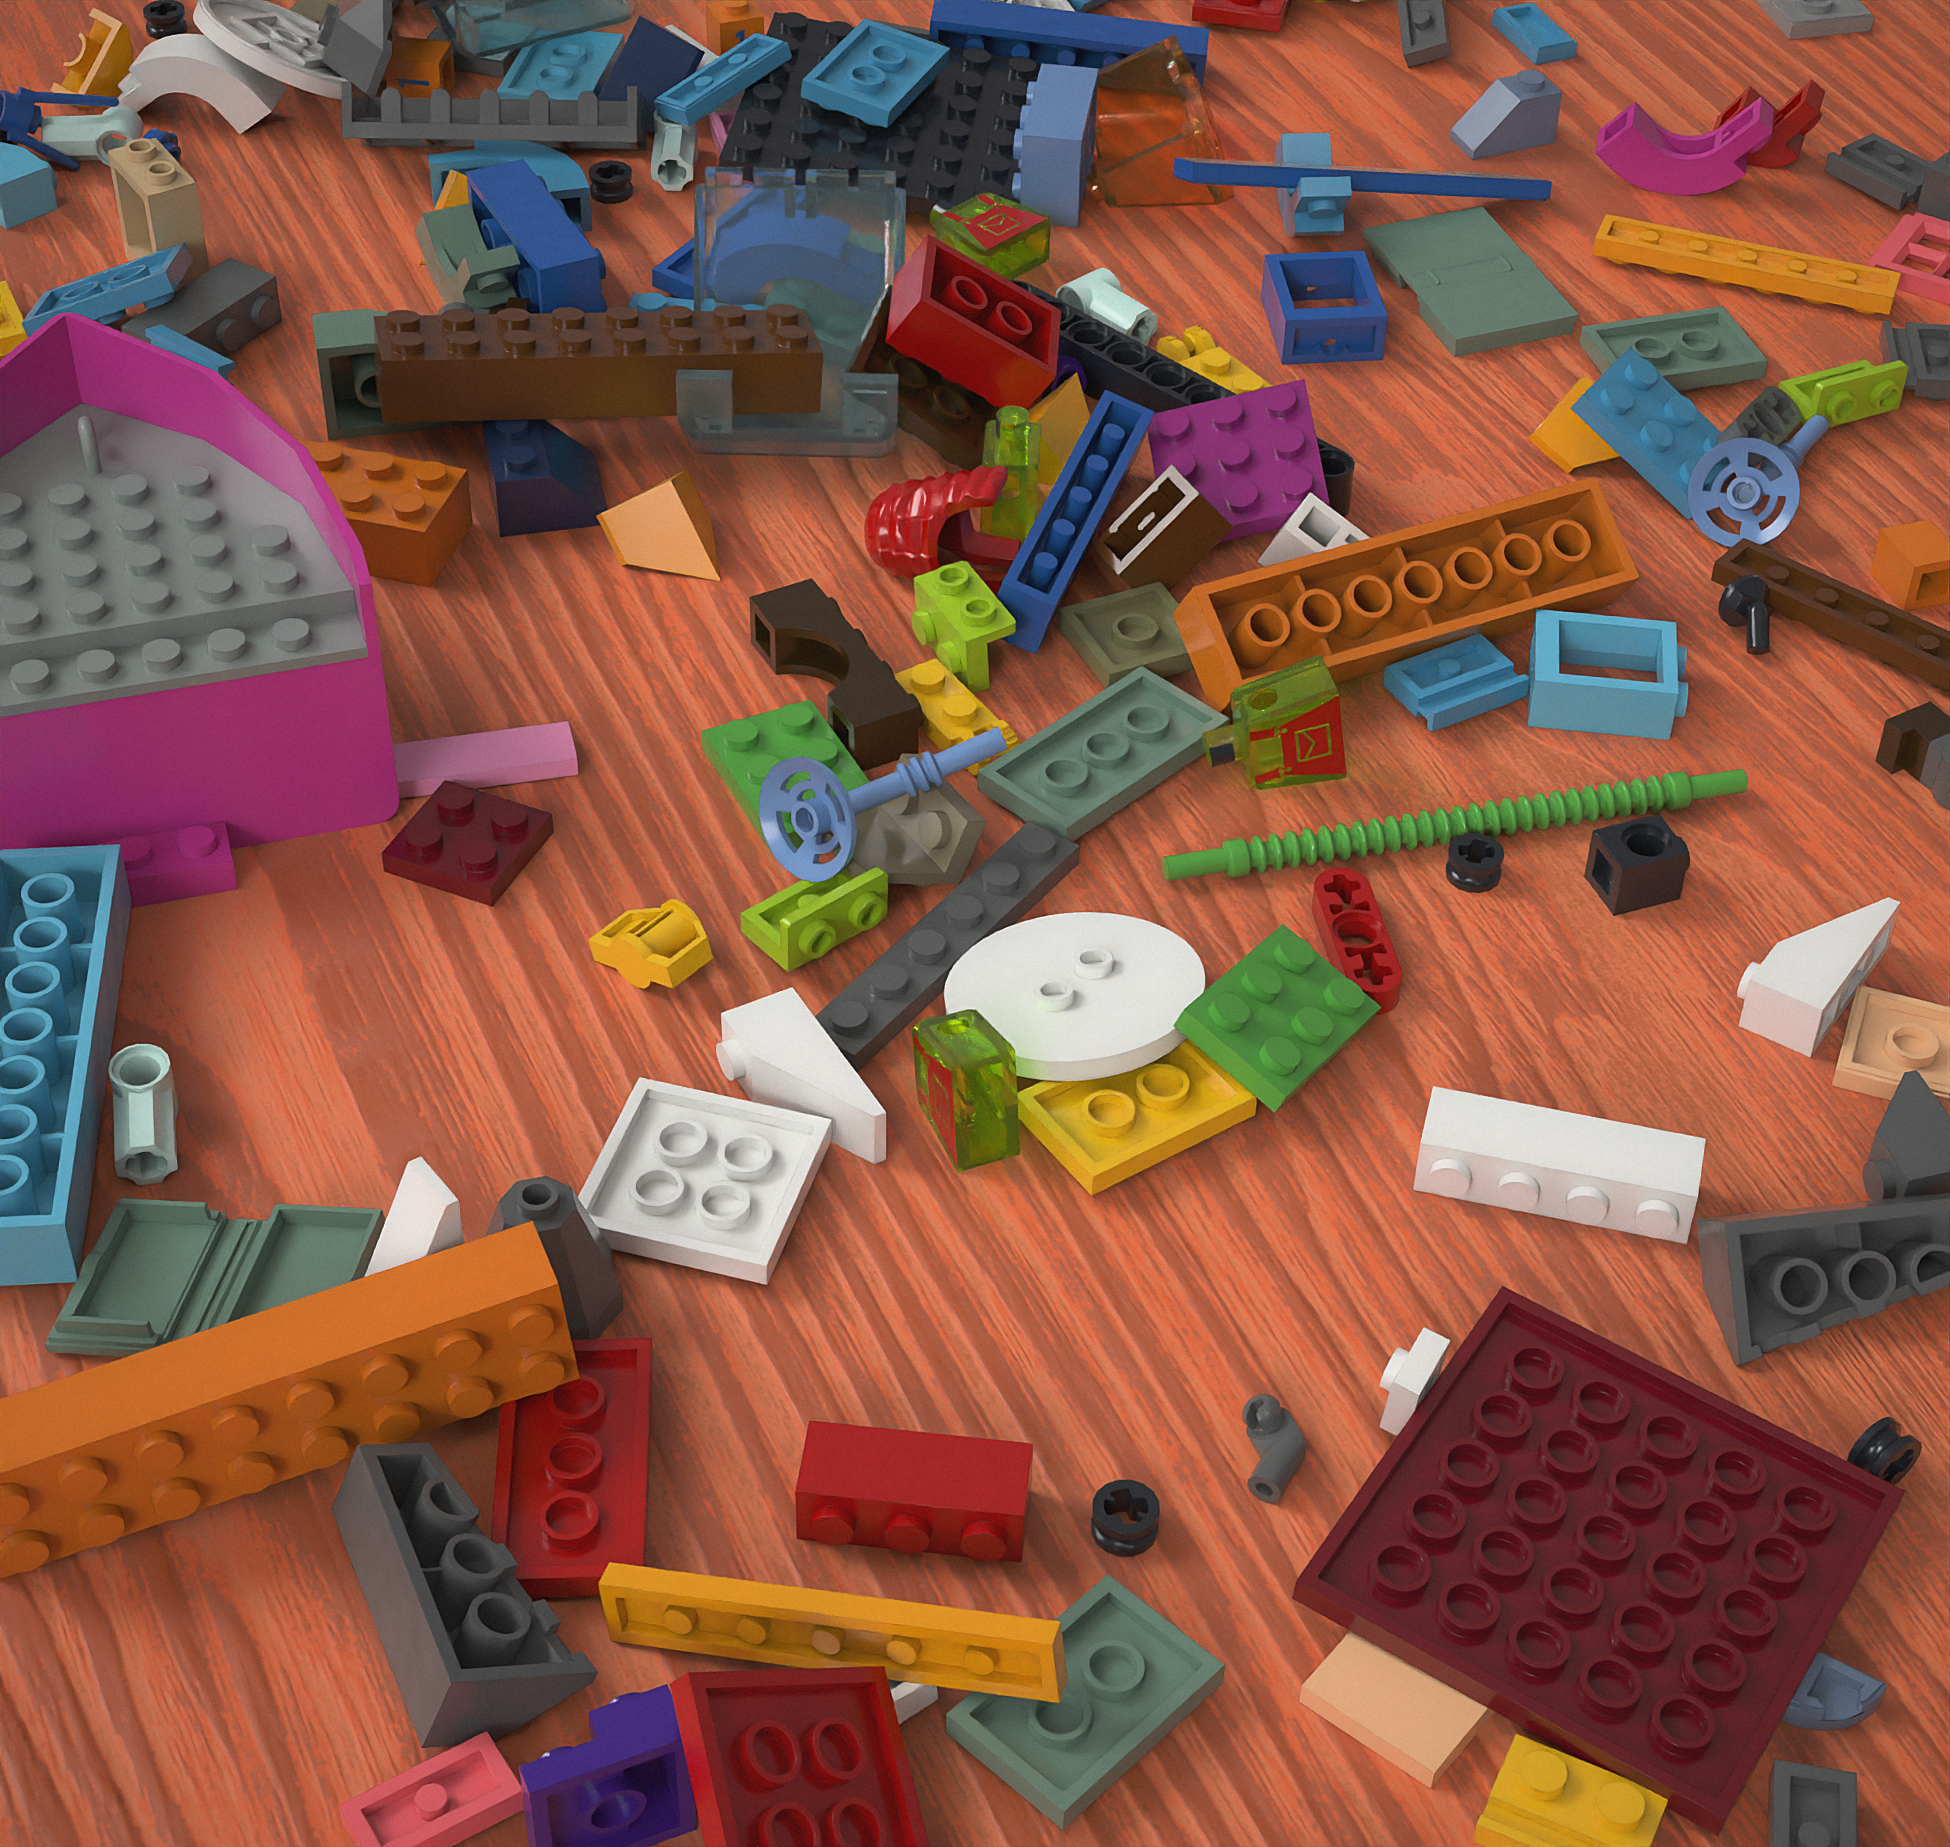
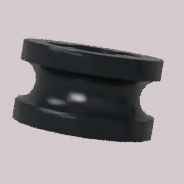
M157 0L143 8L144 18L148 21L146 23V32L150 37L161 39L171 35L186 33L187 23L183 19L185 10L181 2Z
M608 160L596 163L589 168L588 175L592 183L589 190L592 199L604 204H617L627 201L632 197L633 185L630 182L632 179V169L629 165L620 161Z
M1467 833L1456 837L1448 847V861L1445 868L1446 878L1459 890L1470 893L1490 891L1498 885L1501 879V865L1504 861L1503 847L1490 836L1479 833Z
M1885 1417L1872 1424L1859 1437L1850 1450L1847 1461L1895 1485L1914 1466L1920 1455L1922 1444L1915 1436L1906 1435L1902 1437L1900 1435V1423L1892 1417Z
M1116 1480L1101 1487L1092 1502L1091 1535L1096 1544L1105 1552L1119 1557L1136 1556L1152 1547L1158 1536V1520L1160 1515L1159 1500L1154 1491L1145 1484L1134 1480ZM1127 1512L1130 1520L1137 1521V1523L1123 1524L1121 1517L1114 1515V1513Z

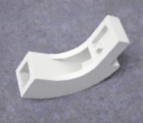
M177 34L156 40L143 49L128 69L130 73L118 84L122 91L118 97V106L128 107L137 113L161 95L174 92L187 93L197 96L215 107L232 127L241 134L271 113L287 88L281 81L233 57L205 35Z

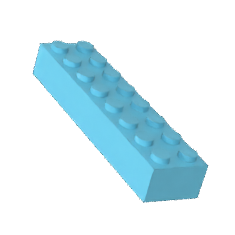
M120 844L0 850V1286L76 1282L80 1274L132 903Z

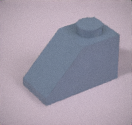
M1523 70L1517 75L1499 78L1453 126L1450 131V139L1472 160L1555 143L1562 92L1540 71Z

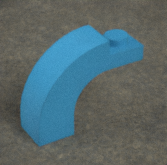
M1330 133L1281 134L1275 148V162L1332 165ZM1351 176L1301 177L1296 188H1277L1280 214L1285 232L1289 237L1340 236L1343 234V211L1352 196Z
M474 140L473 150L428 154L434 207L437 204L450 169L466 176L467 171L524 159L536 176L543 177L547 189L553 198L561 200L570 220L574 224H579L583 232L592 231L590 191L586 176L574 160L553 148L528 141Z

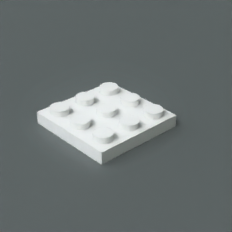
M639 1077L578 1198L611 1249L767 1285L831 1142L832 1119Z

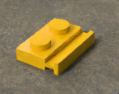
M1516 1734L1490 1792L1485 1810L1477 1822L1473 1842L1484 1847H1652L1664 1818L1668 1799L1625 1777Z

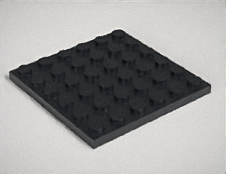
M796 12L774 13L766 36L787 42L792 58L745 89L719 157V176L950 221L955 220L933 209L937 202L947 200L958 206L950 212L967 218L966 221L990 210L993 206H997V203L990 205L992 207H989L988 204L978 199L977 197L985 194L995 202H999L998 205L1001 204L1012 208L1014 195L1012 194L1014 173H1020V168L1018 167L1019 160L1013 159L1014 136L1016 129H1020L1022 105H1026L1029 81L1037 82L1041 63H1036L1027 57L1018 56L1010 58L990 54L981 48L964 49L944 45L935 39H926L950 48L948 65L888 128L866 124L860 118L838 110L825 109L818 103L801 97L802 80L855 27L842 21L824 22L809 19ZM1001 212L977 225L981 227L1001 225L1004 218H1009V216ZM1001 214L1004 215L999 224L981 225Z

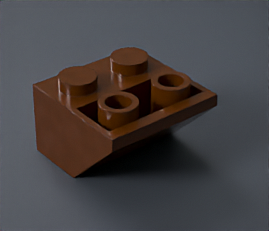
M1171 464L1091 546L1132 589L1160 581L1170 592L1234 526L1174 464Z

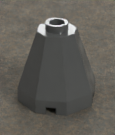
M547 1176L517 1181L499 1200L486 1236L533 1221L559 1284L571 1340L598 1339L623 1309L622 1288L609 1244L570 1186Z

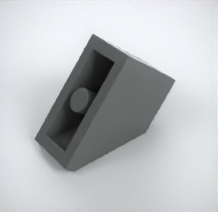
M1917 1070L1904 1073L1876 1131L1868 1162L1863 1168V1183L1871 1200L1950 1192V1116Z

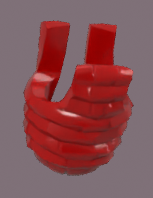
M980 465L972 472L963 469L955 474L945 472L938 478L927 476L923 480L910 479L902 484H892L886 491L880 493L874 499L865 519V543L872 560L879 567L888 570L893 576L902 575L909 581L914 580V577L942 567L937 554L938 547L951 551L961 561H969L975 565L1010 568L1023 544L1021 540L996 537L977 532L973 527L969 511L970 508L994 507L1008 479V467L998 465L990 468ZM973 569L997 597L1007 573Z

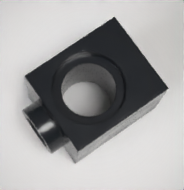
M1657 814L1593 830L1584 877L1613 916L1679 900L1685 873L1690 866V852L1684 840L1676 836L1663 818Z

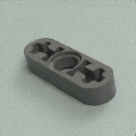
M1768 386L1719 434L1718 443L1720 444L1735 438H1757L1777 447L1802 420L1801 412L1796 403L1784 391L1775 386ZM1749 453L1748 466L1755 468L1766 457Z

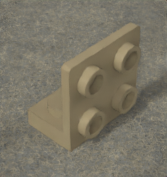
M902 753L898 763L903 762L906 766H909L910 758L915 756L921 761L922 755ZM943 778V785L937 787L934 783H930V791L924 793L919 788L917 789V796L914 798H910L905 794L855 815L857 838L853 856L847 865L848 872L854 879L868 870L879 866L888 874V884H912L918 887H929L932 884H960L987 821ZM832 831L822 834V843H827L833 837ZM841 845L832 851L836 856L842 848Z

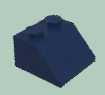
M544 419L482 420L487 476L500 537L601 526L596 515L608 510L593 452Z

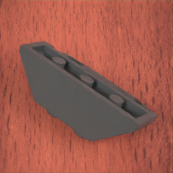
M338 0L336 6L327 3L318 26L320 32L317 43L323 45L322 62L343 78L355 84L367 95L375 97L392 56L394 0Z

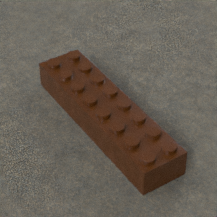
M774 304L769 306L767 310H745L736 305H720L714 308V311H692L684 306H666L660 312H638L634 308L618 306L600 313H584L577 308L563 307L553 310L552 313L530 314L528 311L518 308H507L500 310L497 314L475 315L468 310L452 309L443 312L442 315H419L414 311L396 310L389 312L387 316H373L375 381L383 423L820 413L823 350L805 310L788 304Z

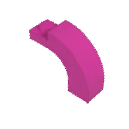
M1761 96L1720 128L1702 135L1686 136L1675 134L1662 128L1637 102H1634L1599 129L1595 154L1624 180L1648 191L1685 196L1712 192L1726 187L1746 175L1748 152L1754 153L1758 151L1771 137L1774 109Z

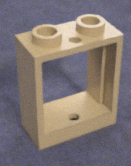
M156 137L152 139H134L127 142L123 147L108 150L126 258L132 261L185 242L193 262L183 276L184 281L177 286L174 292L209 271L198 192L194 179Z

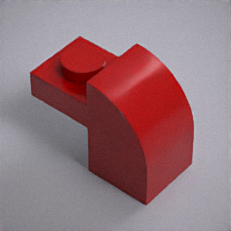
M1811 79L1779 110L1762 96L1774 109L1772 134L1762 148L1754 153L1748 152L1747 165L1774 169L1796 160L1800 155L1805 135L1814 128L1822 117L1823 113L1820 111L1825 90ZM1750 86L1717 117L1713 131L1723 126L1759 99L1761 95Z

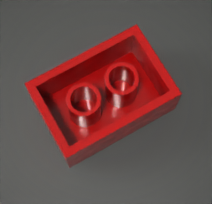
M928 234L894 276L886 343L895 347L902 355L915 358L938 371L948 381L959 383L979 394L991 405L1004 408L1014 415L1021 417L1056 378L1061 310Z

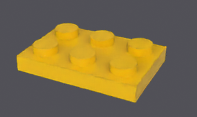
M1188 1038L1161 1058L1125 1073L1081 1081L1044 1080L1014 1094V1114L1091 1196L1255 1116L1257 1104L1256 1096Z

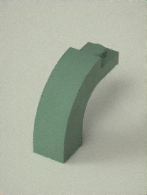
M470 203L421 215L415 229V234L430 276L446 304L460 302L474 309H499L506 307L508 297L517 298L511 282L520 265L514 244L487 250Z

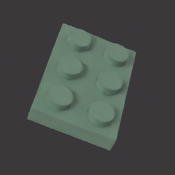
M1724 306L1582 326L1579 343L1602 375L1632 347L1643 359L1648 360L1656 368L1657 372L1678 392H1688L1694 388L1721 384L1735 385L1742 381L1764 378L1768 361Z
M1109 1574L1054 1620L1061 1621L1068 1677L1060 1703L972 1691L946 1714V1733L1062 1830L1221 1686L1224 1679V1663Z

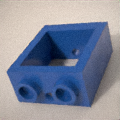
M1364 250L1266 254L1264 256L1261 300L1282 365L1383 360L1388 315ZM1317 286L1314 290H1307V287ZM1354 298L1356 306L1295 309L1293 301ZM1329 339L1336 340L1332 345H1325V342Z

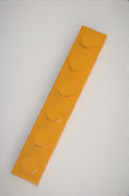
M1610 214L1605 215L1597 232L1592 254L1605 257L1617 264L1635 263L1654 267L1666 274L1684 273L1704 277L1707 281L1716 284L1733 283L1753 287L1756 291L1765 294L1783 293L1802 297L1804 300L1814 304L1832 303L1852 307L1857 312L1863 314L1881 313L1890 315L1901 276L1900 272Z
M609 1562L598 1583L610 1641L802 1668L885 1666L888 1680L1060 1703L1068 1681L1061 1621Z

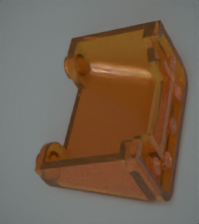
M1176 34L1099 70L1095 135L1098 160L1090 163L1092 174L1086 176L1088 187L1096 203L1105 201L1109 208L1218 205L1235 197L1233 185L1193 184L1177 179L1173 175L1175 158L1226 160L1213 113Z

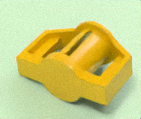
M669 899L660 908L628 910L588 939L594 961L616 968L627 982L637 988L645 989L656 982L674 989L713 959L708 937L700 919L688 905L677 899Z

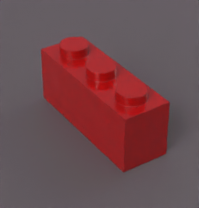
M809 1420L795 1490L796 1537L802 1540L818 1541L830 1546L849 1544L893 1549L905 1554L925 1552L969 1557L981 1562L1001 1560L1022 1563L1031 1495L1033 1443Z

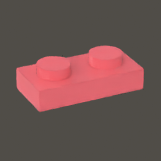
M485 1731L339 1804L338 1807L342 1825L355 1847H452L524 1810L520 1783L488 1732Z

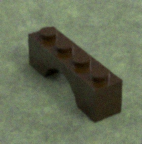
M812 578L749 597L751 644L776 675L800 674L813 676L836 686L835 689L827 694L828 724L862 771L897 761L902 753L918 754L919 728L923 726L924 722L923 711L918 699L914 694H908L895 679L890 665L885 660H879L869 648L862 631L858 628L854 629L842 615L840 607L833 597H827Z

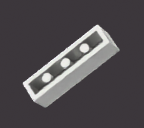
M1433 1086L1420 1142L1413 1190L1687 1244L1698 1198L1706 1139Z

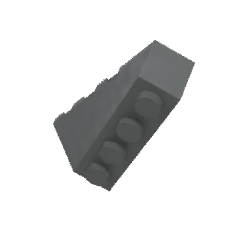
M1950 1192L1696 1219L1703 1289L1736 1365H1742L1763 1357V1353L1789 1343L1797 1344L1821 1335V1331L1852 1319H1863L1886 1310L1887 1306L1915 1295L1923 1296L1950 1285Z
M430 1443L358 1445L331 1510L421 1748L459 1745L485 1731L488 1732L493 1742H496L593 1683L598 1671L583 1651L571 1654L556 1633L561 1621L544 1599L533 1602L514 1576L519 1564L503 1543L496 1545L482 1533L476 1524L480 1511Z

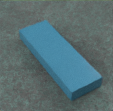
M754 33L654 100L657 115L686 126L692 125L791 59L792 56L788 43Z

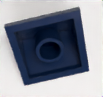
M641 14L617 58L598 99L599 101H627V86H637L647 102V130L655 134L654 112L656 108L654 100L694 74L705 52L649 17Z

